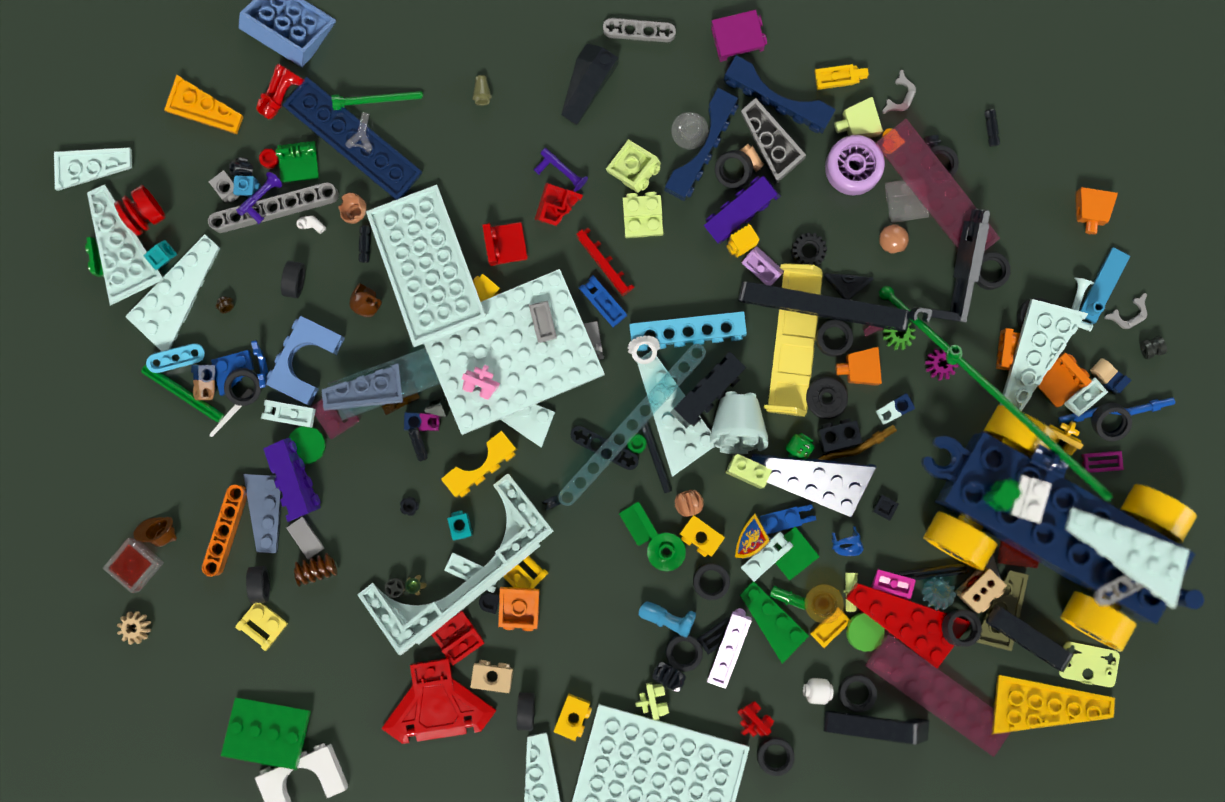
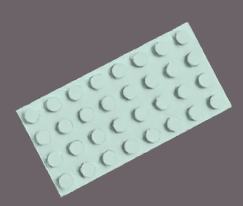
M437 185L366 211L414 347L487 320Z

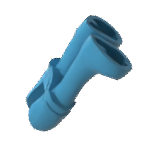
M644 602L639 609V616L642 619L656 623L659 627L665 625L687 638L692 629L696 612L689 611L685 617L681 618L670 614L665 608L657 604Z

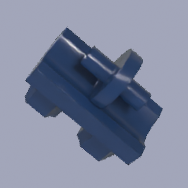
M1040 444L1037 445L1029 461L1060 479H1063L1068 465L1058 454Z

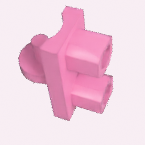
M484 365L483 369L475 367L474 372L467 370L462 376L464 380L463 390L472 393L476 385L480 386L482 389L479 396L487 400L498 389L500 383L491 380L494 374L488 372V365Z

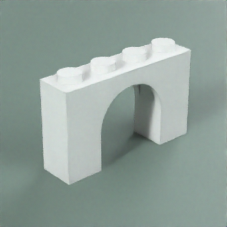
M324 743L313 747L314 751L308 754L307 751L301 752L298 768H307L318 776L327 798L343 792L349 787L331 744L327 746ZM267 767L259 771L260 775L255 780L264 802H291L286 782L292 769L281 767L271 769V767Z

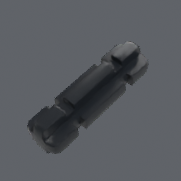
M995 109L985 111L990 147L1000 145Z
M362 225L359 227L361 236H359L360 254L358 260L361 263H368L370 257L368 254L370 252V227Z
M410 428L408 430L418 461L427 460V452L419 428Z

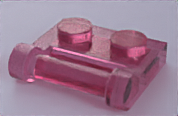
M323 399L310 407L316 409L315 416L330 439H334L360 421L350 408H345L342 411L348 421L344 423L336 410L324 411Z

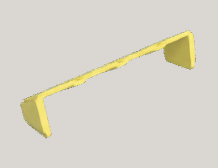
M784 263L780 265V269L784 270L782 288L821 295L823 272H821L820 268L811 264ZM779 309L768 405H764V409L767 412L805 417L808 409L806 393L810 386L818 316Z

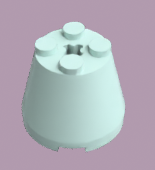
M733 391L725 393V397L719 401L711 430V448H720V452L727 454H748V451L754 449L763 451L768 447V435L756 394L746 393L744 395Z

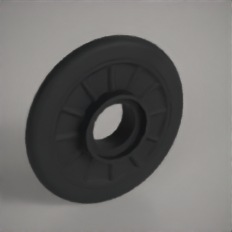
M822 377L815 380L809 386L806 393V402L814 415L823 419H831L839 416L845 410L848 403V393L845 386L839 380L831 377ZM824 393L832 395L830 403L823 402L822 395Z

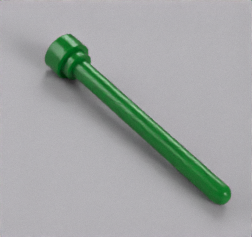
M417 91L343 98V96L338 94L331 95L333 110H341L345 105L421 99L423 93Z

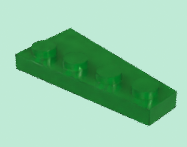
M752 581L740 596L783 664L809 635Z

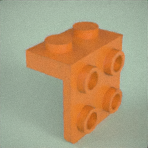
M1061 354L1042 378L1043 381L1037 386L1055 407L1062 406L1079 389L1087 387L1092 382L1089 378V373L1076 364L1077 361L1071 354Z

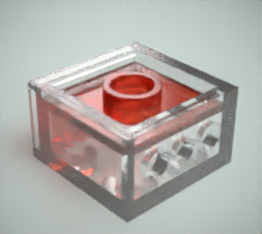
M128 538L103 569L128 591L138 593L164 562L141 542L136 541L134 538Z

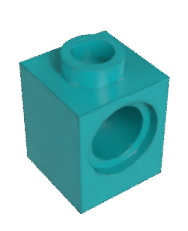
M163 240L143 256L155 270H158L178 254L166 240Z
M463 511L451 513L452 517L447 519L452 540L455 541L473 536L468 513L463 514ZM459 519L465 523V527L461 531L455 527V523Z

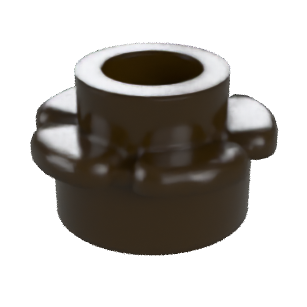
M223 296L217 300L215 308L220 313H228L234 308L233 299Z

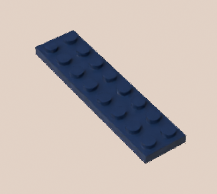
M308 77L304 79L303 83L298 86L282 105L394 199L402 198L421 176V170L347 109L333 110L332 97Z

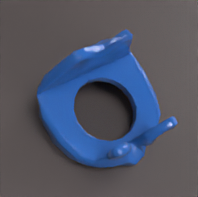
M856 526L853 527V536L841 539L838 542L835 533H832V549L842 556H856L863 552V544ZM842 544H853L847 548H840Z

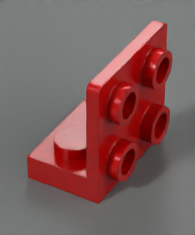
M521 222L491 227L490 224L482 225L490 266L528 259Z

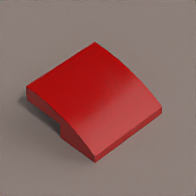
M463 610L431 634L452 665H455L485 643Z

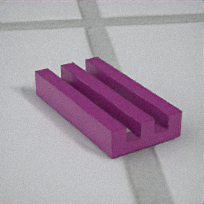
M1122 451L1081 454L1083 458L1082 466H1084L1088 473L1124 470ZM1114 455L1118 457V459L1088 461L1089 457ZM1118 463L1119 466L1089 469V465Z

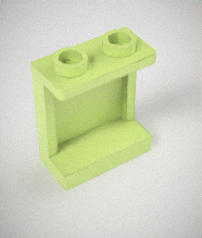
M736 454L735 456L733 455L725 473L761 489L765 487L772 470Z

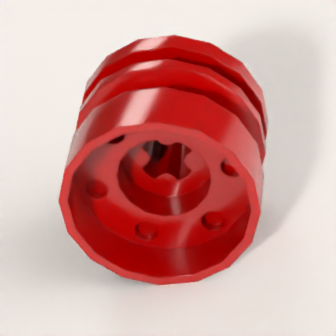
M140 185L131 191L133 201L127 196H123V202L120 200L114 202L120 219L137 236L143 233L142 228L146 231L149 230L146 220L156 225L166 218L161 206L144 185Z

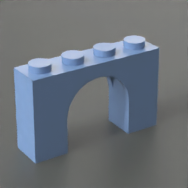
M300 316L292 325L293 331L291 335L287 336L284 341L282 353H279L275 359L276 365L274 369L270 370L267 374L266 385L311 406L319 389L300 380L295 375L292 368L293 357L300 348L307 345H316L337 355L345 338Z

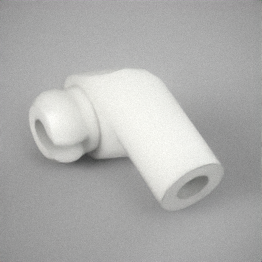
M303 216L296 222L298 228H314L319 234L323 233L326 229L315 216Z

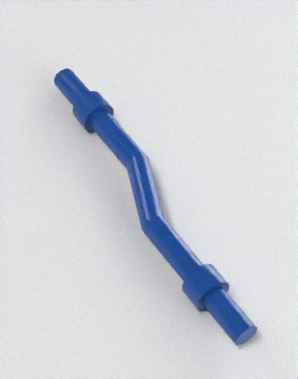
M1174 397L1163 400L1155 399L1147 404L1125 409L1130 415L1147 411L1155 412L1161 410L1162 407L1174 405L1175 399ZM1098 407L1086 410L1079 417L1075 413L1058 417L1059 423L1061 425L1062 422L1069 423L1075 421L1077 423L1084 421V418L1092 417ZM1118 412L1110 413V414L1121 415V414L1118 413Z

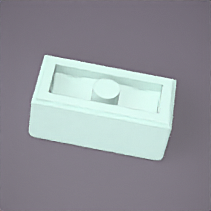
M1094 378L1087 387L1078 390L1064 405L1079 417L1106 395L1108 391Z

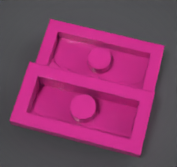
M877 569L871 588L909 600V598L911 599L916 580Z

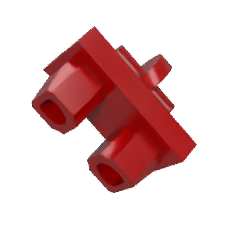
M755 701L740 708L737 713L743 718L740 722L744 727L741 733L743 735L750 733L753 737L758 733L762 738L771 733L770 728L774 720L768 715H764L760 720L756 714L761 708Z

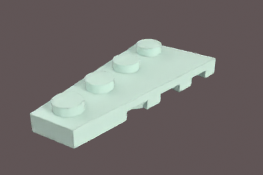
M116 148L54 152L55 189L59 191L131 169L132 149Z
M533 405L500 420L542 448L555 412L538 405Z

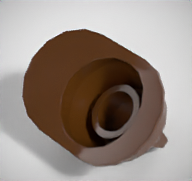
M158 517L143 521L135 529L134 539L139 542H150L158 547L164 546L168 542L176 541L175 528L172 525L173 519L171 517Z

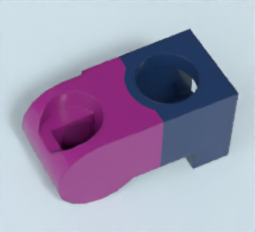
M404 412V431H408L413 427H418L419 431H440V416Z

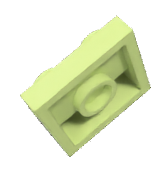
M628 139L606 170L621 180L624 185L639 193L640 190H645L648 187L650 177L660 171L661 163L655 155Z
M647 192L645 196L639 197L637 193L627 194L623 198L625 238L663 235L661 195H657L656 192Z

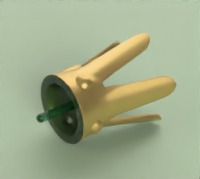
M417 575L415 578L409 577L407 579L405 588L411 594L420 595V589L425 588L427 585L426 583H420L421 576Z

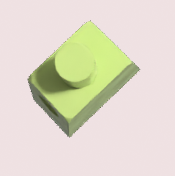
M873 97L847 108L842 114L843 120L834 123L837 133L847 131L848 136L862 135L870 138L878 137L883 132Z

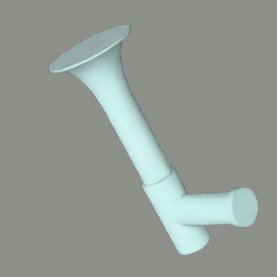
M1075 277L1078 288L1071 309L1079 311L1086 288L1090 284H1094V282ZM1081 321L1078 328L1090 332L1093 324Z

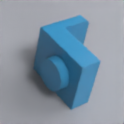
M254 176L234 177V195L247 196L249 198L261 188V184Z

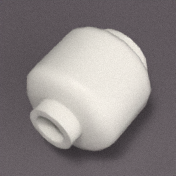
M811 678L807 684H804L803 695L806 696L811 704L825 705L833 698V686L826 679Z

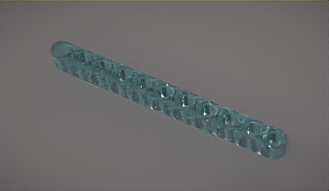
M694 344L684 353L561 490L558 497L561 504L565 506L573 505L696 369L706 355L705 348L702 345ZM693 349H700L702 356L694 358L691 354ZM681 363H687L690 369L688 372L682 373L678 366ZM667 378H675L677 384L674 387L667 386ZM660 391L663 393L664 398L662 401L657 402L653 399V394ZM642 406L650 407L651 413L648 416L641 415L640 408ZM630 420L637 421L638 427L636 430L632 431L627 428V423ZM618 434H622L625 437V442L622 445H617L614 442V438ZM610 449L612 451L611 458L603 459L601 456L602 450ZM591 463L599 465V471L596 474H591L588 470ZM579 477H583L586 480V485L583 488H578L575 484ZM565 492L573 494V500L570 503H566L563 500Z

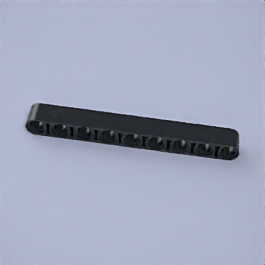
M741 282L738 301L746 304L897 331H907L910 320V311L751 282Z

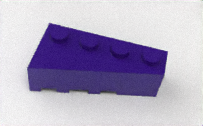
M759 176L751 181V187L746 191L745 189L739 191L735 195L736 199L731 203L729 201L720 207L722 211L717 215L713 213L705 220L707 223L704 227L717 243L721 244L731 234L739 230L742 223L746 224L752 220L757 211L760 212L766 209L770 204V200L773 198L777 200L781 197L767 178L764 176L761 178Z

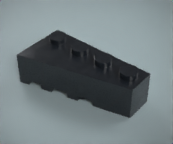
M729 351L722 361L670 413L686 429L690 425L694 427L701 420L699 416L703 412L707 414L715 406L713 402L716 399L720 401L727 392L725 389L729 385L733 388L741 380L738 376L746 367Z

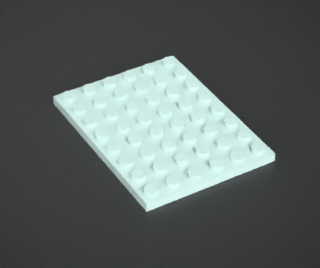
M560 269L482 301L481 304L487 320L424 343L461 435L605 375ZM548 301L557 339L538 344L529 305ZM484 365L489 366L488 372L494 374L491 380L500 383L498 389L489 400L479 396L482 389L480 386L476 385L472 393L462 389L464 382L462 376L467 370L474 372L475 367L483 369Z
M599 704L572 802H735L750 747Z

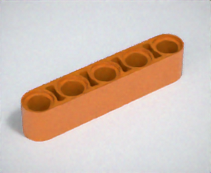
M231 485L226 491L202 564V571L207 576H217L224 571L247 501L246 487L242 485ZM237 488L241 491V496L238 499L234 497V491ZM230 507H233L235 509V514L233 517H230L228 515V509ZM224 525L229 528V533L226 536L222 534ZM218 544H221L223 547L221 554L216 552ZM212 562L217 566V570L214 573L210 570Z

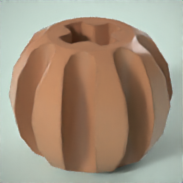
M696 490L681 492L675 499V507L678 513L685 517L700 513L704 506L703 498Z

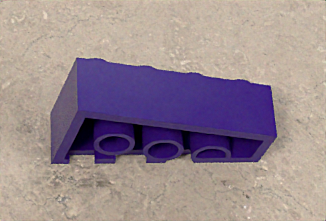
M287 438L263 448L270 470L276 474L275 486L283 495L282 499H280L282 507L286 506L289 513L286 515L287 522L320 509V498L314 493L312 480L304 470L305 464L296 452L297 446L291 438Z

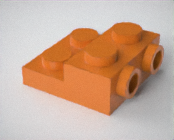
M500 587L498 627H503L505 630L522 628L524 631L537 629L539 621V589Z

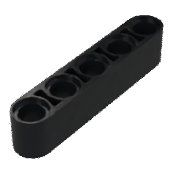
M995 605L985 621L988 625L1061 672L1065 671L1074 656L1000 606Z

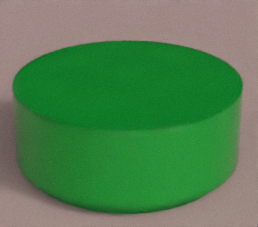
M634 434L629 437L627 446L631 452L641 453L646 448V439L640 434Z

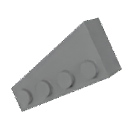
M756 98L741 110L745 123L776 183H778L806 158V154Z

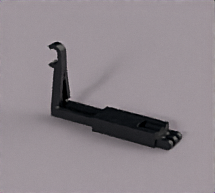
M972 209L970 221H964L953 274L956 282L950 311L914 307L910 311V320L915 321L918 313L923 312L922 320L925 322H929L931 317L967 322L974 282L979 280L987 240L990 216L988 210Z

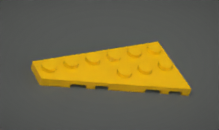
M999 675L997 676L992 734L1110 719L1114 717L1115 698Z

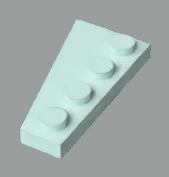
M547 732L527 737L524 802H561Z

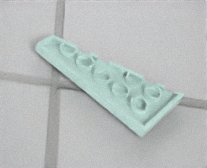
M652 351L644 355L642 359L650 357ZM656 356L651 363L640 364L637 362L673 477L712 449L710 447L711 431L702 419L694 427L690 425L686 429L670 413L685 395Z
M1074 508L1070 509L1065 526L1066 530L1085 544L1088 543L1097 550L1098 554L1108 558L1113 562L1114 566L1138 584L1144 585L1154 596L1164 600L1170 608L1176 607L1189 550Z

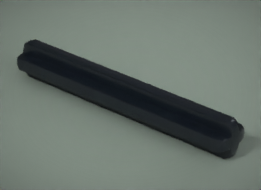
M962 563L894 572L893 574L915 580L966 574L967 567L966 564Z

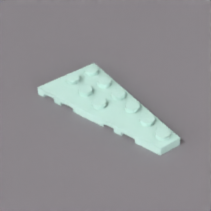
M103 185L87 192L110 305L162 281L163 279L159 271L155 270L143 256L147 252L138 237L120 219L114 206L115 200L106 186Z
M204 235L162 278L163 280L158 282L125 316L161 351L169 350L174 340L176 341L179 335L178 332L196 300L200 286L202 287L205 281L204 278L208 270L211 269L220 250L207 235Z
M1030 299L1003 391V395L1020 411L1028 403L1032 393L1043 381L1042 378L1056 362L1066 347V343L1078 329L1077 327L1086 318L1088 313Z

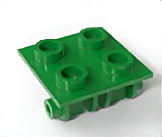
M315 141L277 145L276 156L279 157L281 183L319 179Z

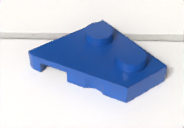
M249 350L211 360L212 365H215V378L220 396L225 395L224 383L227 376L233 370L239 368L254 370ZM239 376L235 378L231 384V388L234 385H237L244 376Z

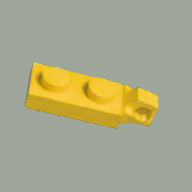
M853 64L815 70L817 90L855 85L859 83V80L866 79L869 76L868 68L857 69V66H853Z

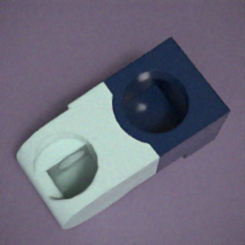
M906 393L880 408L876 413L884 425L914 410L915 406Z

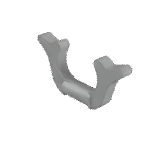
M900 70L899 78L896 79L895 84H902L908 88L906 97L902 104H895L888 99L886 102L887 106L882 111L883 114L891 110L905 111L913 100L916 88L905 77L903 70Z
M1144 293L1140 298L1133 300V303L1140 310V313L1134 318L1123 321L1119 316V311L1114 310L1112 314L1104 316V319L1116 322L1123 329H1130L1139 324L1147 317L1145 306L1147 294Z

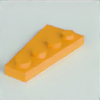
M176 75L164 109L166 112L238 134L243 120L241 114Z

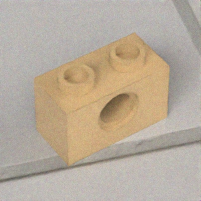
M479 660V663L474 664L470 688L510 693L514 671L510 664L498 663V666L490 665L491 661ZM495 671L498 675L497 680H489L488 672Z

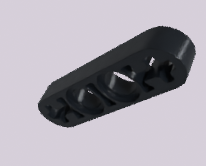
M576 426L571 430V439L580 446L624 469L633 470L638 466V457L634 453L584 427ZM582 430V434L588 437V433L592 435L588 439L587 445L583 444L586 440L579 438V440L575 439V431L579 432ZM598 438L601 440L602 445L599 449L591 447L592 439ZM615 447L618 449L619 454L616 458L608 456L609 448ZM622 451L626 453L624 457H634L635 465L628 467L626 466L627 462L621 460V463L617 462L621 457Z

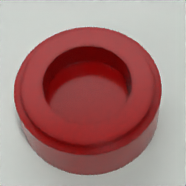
M264 149L259 155V161L265 168L271 169L278 165L279 157L276 156V152L273 149Z

